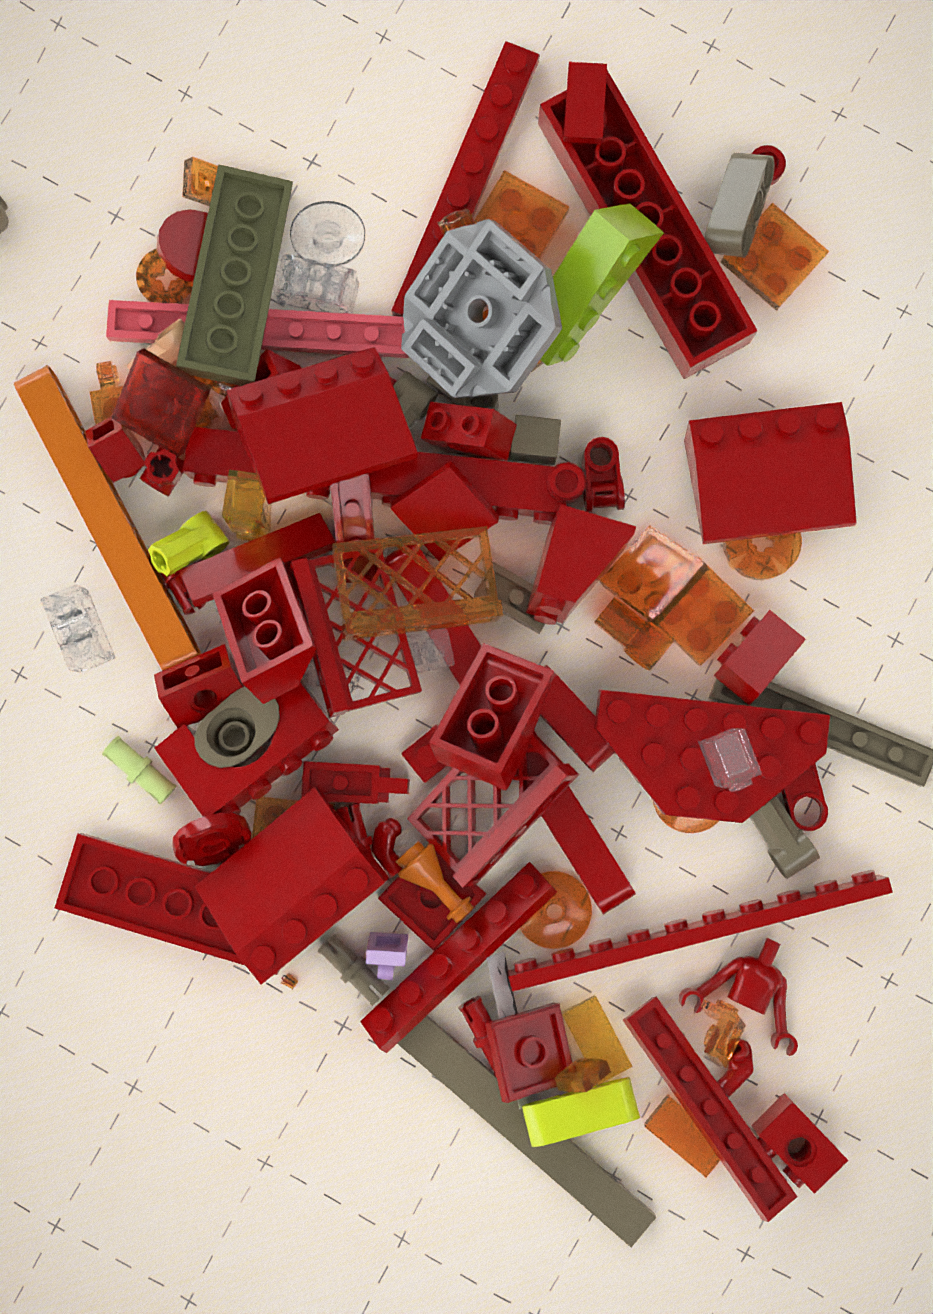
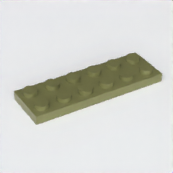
M218 164L177 358L176 373L239 386L255 382L293 181Z

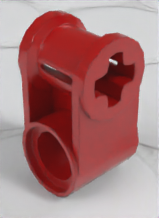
M607 437L594 438L587 444L581 461L582 470L586 477V486L583 492L584 509L589 513H592L593 509L609 507L624 510V485L620 472L617 445ZM596 448L606 450L610 457L609 463L604 466L594 464L590 458V452Z

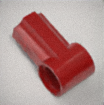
M159 446L156 452H150L143 463L146 468L139 479L169 497L184 473V461Z

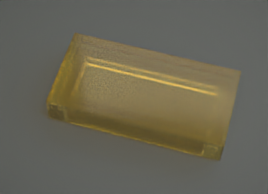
M596 995L562 1012V1016L598 1085L633 1067Z

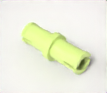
M120 736L113 739L102 752L104 757H107L128 775L127 781L131 784L136 782L157 800L158 804H162L177 787V785L170 782L151 765L153 761L148 756L145 758L140 756Z

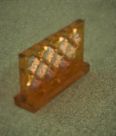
M487 526L332 544L342 616L343 641L497 622L504 616L502 601L498 600ZM479 537L481 554L474 563L455 550L462 539ZM456 540L452 546L445 541ZM434 542L447 552L435 568L417 555V552L424 543ZM418 544L413 551L406 546ZM397 547L409 556L397 572L378 559L385 548ZM370 549H379L375 555L368 551ZM358 551L370 560L358 577L344 567L343 552ZM450 555L469 569L458 584H455L438 571ZM412 559L431 573L419 589L400 576ZM481 560H482V563H483V570H484V571H482L479 567H477V565L479 564V562H480ZM373 564L392 577L380 594L361 580ZM472 572L485 581L487 596L472 597L461 588ZM345 576L353 582L348 590ZM434 576L453 590L445 601L434 602L422 592ZM395 581L414 594L406 606L396 607L384 598V595ZM357 585L375 598V601L368 610L350 612L348 596ZM456 593L463 598L451 600ZM417 598L424 602V604L412 605ZM379 602L386 607L373 610Z

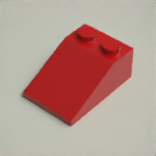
M483 643L429 742L436 760L507 791L525 757L555 672Z

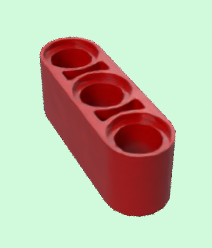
M555 673L540 716L594 773L615 752L594 729L596 716Z

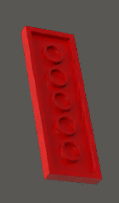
M77 833L54 909L244 965L194 887L207 877L211 871L182 864L175 860L84 833Z

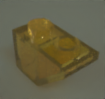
M229 470L222 517L231 532L236 533V538L251 541L259 536L270 533L272 503H267L255 473Z

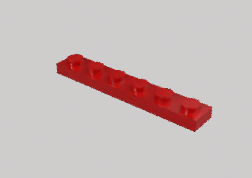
M531 862L527 863L360 1021L381 1051L387 1054L471 975L487 957H490L557 893L555 888Z
M657 996L651 997L624 1018L623 1022L762 1221L769 1222L798 1196Z

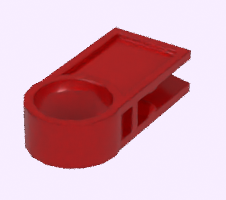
M813 764L781 791L787 813L797 829L803 831H815L821 828L828 818V806L825 802L816 764ZM804 797L814 799L820 807L818 820L810 826L801 825L794 816L796 803Z

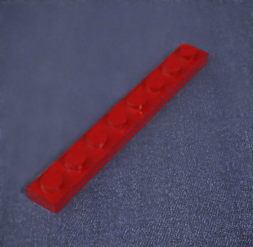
M505 41L391 312L393 316L403 317L405 294L446 232L471 224L538 66L540 54Z

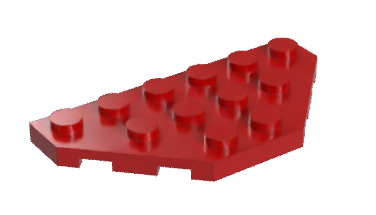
M598 689L594 729L608 743L637 783L643 787L662 814L743 823L827 753L830 715Z

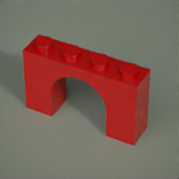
M302 680L298 687L275 698L279 705L280 719L272 742L267 751L258 760L249 765L224 768L209 765L199 756L196 750V730L186 724H183L154 747L202 817L217 813H235L239 815L241 813L240 808L251 799L257 800L266 795L272 788L271 783L276 779L296 771L302 765V759L313 750L319 751L331 743L334 738L332 735L339 728L329 718L326 711Z

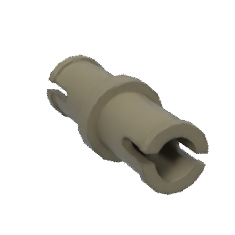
M334 933L327 941L338 953L336 954L325 943L318 949V952L342 974L340 979L345 984L349 981L373 1006L380 997L369 986L372 985L382 996L390 987L381 979H377V975L365 964L366 959L363 956L358 957Z

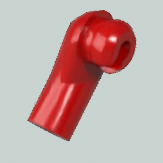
M388 818L385 822L381 821L374 829L371 848L374 856L390 878L402 869L396 863L399 856L394 851L396 837L402 833V827L394 818Z
M736 1038L729 1042L727 1046L728 1070L717 1081L728 1098L752 1075L754 1070L752 1049L750 1044L744 1039Z

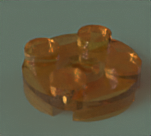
M801 533L766 537L767 540L772 541V546L766 547L763 552L757 550V546L752 544V539L723 542L727 563L730 568L746 578L758 581L773 579L785 573L797 561L802 547Z

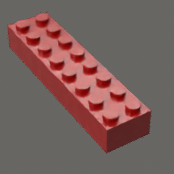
M607 70L602 144L563 142L566 90L541 103L538 125L590 216L597 209L630 203L664 232L627 281L683 379L692 376L750 344L758 332L756 326L609 71Z

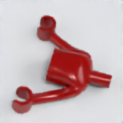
M766 938L758 958L753 956L737 957L697 989L685 988L679 994V1003L682 1007L688 996L696 995L698 1000L694 1007V1012L699 1013L704 1008V998L735 975L734 983L727 997L763 1015L766 1014L773 997L776 1032L771 1036V1046L776 1050L781 1039L789 1038L786 1054L792 1056L797 1051V1040L787 1030V979L777 967L772 965L781 944L772 939Z

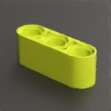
M630 1077L600 1083L530 1102L522 1106L532 1147L556 1143L640 1118Z

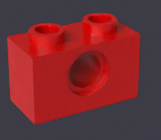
M430 402L421 439L443 452L507 461L517 424L495 409Z
M225 644L154 674L158 699L177 729L183 724L191 725L200 722L232 693L245 687L241 682L235 661Z
M785 1093L751 1125L759 1135L757 1139L769 1157L773 1159L778 1155L786 1163L787 1166L782 1171L799 1189L805 1184L815 1194L849 1161ZM798 1137L805 1139V1144L801 1151L797 1153L788 1152V1146L793 1139Z

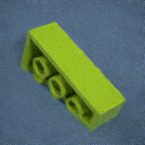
M630 203L594 210L553 275L562 330L540 359L545 365L550 366L562 361L567 362L577 353L580 347L578 343L596 324L605 308L664 232Z

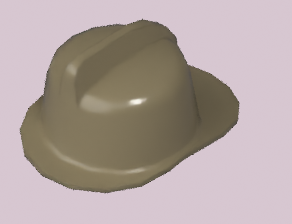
M242 687L232 693L199 723L195 732V747L199 756L209 765L219 768L233 767L250 759L276 731L280 719L279 705L276 699L262 704L246 687Z

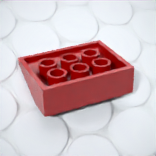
M375 347L226 390L234 426L268 504L418 458V451L391 378Z
M842 402L688 421L684 445L702 544L852 527L857 524L850 436Z
M314 787L194 887L236 955L260 985H262L389 879V876L320 791Z

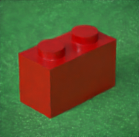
M771 610L761 620L754 616L739 633L745 639L738 647L732 642L718 657L717 661L722 666L713 675L748 705L764 691L806 640Z

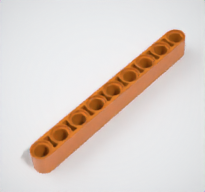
M46 365L14 382L15 389L162 671L202 654L169 589L164 588V580L161 574L151 563L148 549L112 480L89 450L85 429L54 371L49 365Z

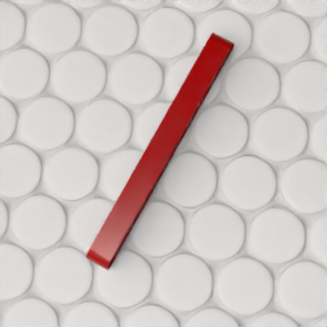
M413 539L384 557L387 570L456 681L461 685L481 645L422 550ZM529 743L528 748H534V747ZM527 752V776H539L549 766V763L539 752ZM519 768L515 774L516 776H519ZM527 780V788H528L535 780ZM568 786L541 817L604 915L636 895L573 791Z

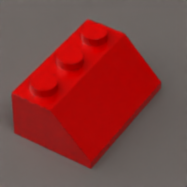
M279 557L212 593L241 682L262 704L298 687L316 651V646L285 563Z

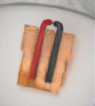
M289 972L281 978L283 980L281 984L288 986L292 990L298 983V980Z

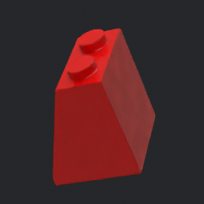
M560 504L548 530L526 613L534 615L536 621L544 624L555 625L556 622L563 624L620 557L635 534L636 526Z

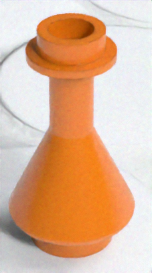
M418 840L396 861L402 868L398 873V877L433 891L449 908L450 913L446 917L448 920L452 918L458 923L473 909L472 904L469 902L471 900L470 896L462 900L444 881L433 844L424 847Z

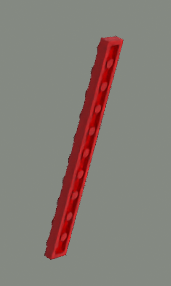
M874 870L863 871L851 875V882L839 885L837 880L820 882L814 885L815 891L801 895L799 890L782 892L776 895L778 901L763 904L761 899L747 901L739 904V911L725 914L724 909L709 911L701 914V921L689 924L687 919L670 921L664 924L665 930L651 934L648 928L632 931L626 934L627 940L612 943L611 938L597 940L589 943V950L578 953L574 952V948H567L551 953V960L537 963L536 958L520 960L513 964L514 969L507 971L511 990L514 992L893 893L889 877L879 874L875 875Z

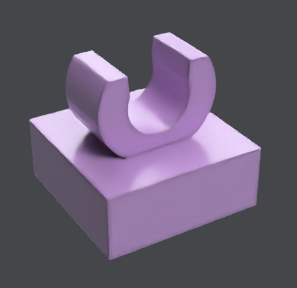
M370 932L366 950V964L378 965L377 979L393 980L395 966L405 967L408 934Z

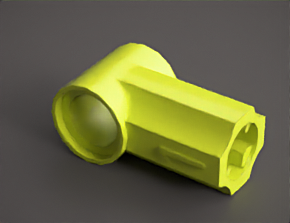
M206 510L187 520L180 530L151 544L148 552L155 569L159 573L169 576L198 559L205 560L219 554L229 545L230 541Z

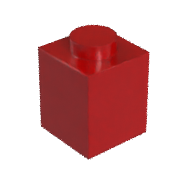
M119 412L85 431L89 450L113 483L122 478H130L136 475L145 466L143 464L145 461L143 447Z

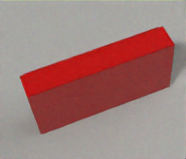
M569 61L563 142L602 144L607 64Z

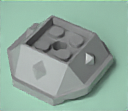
M490 219L447 231L404 297L403 318L405 333L402 334L401 349L453 398L516 393L562 330L551 269L499 223ZM488 305V316L483 320V309Z

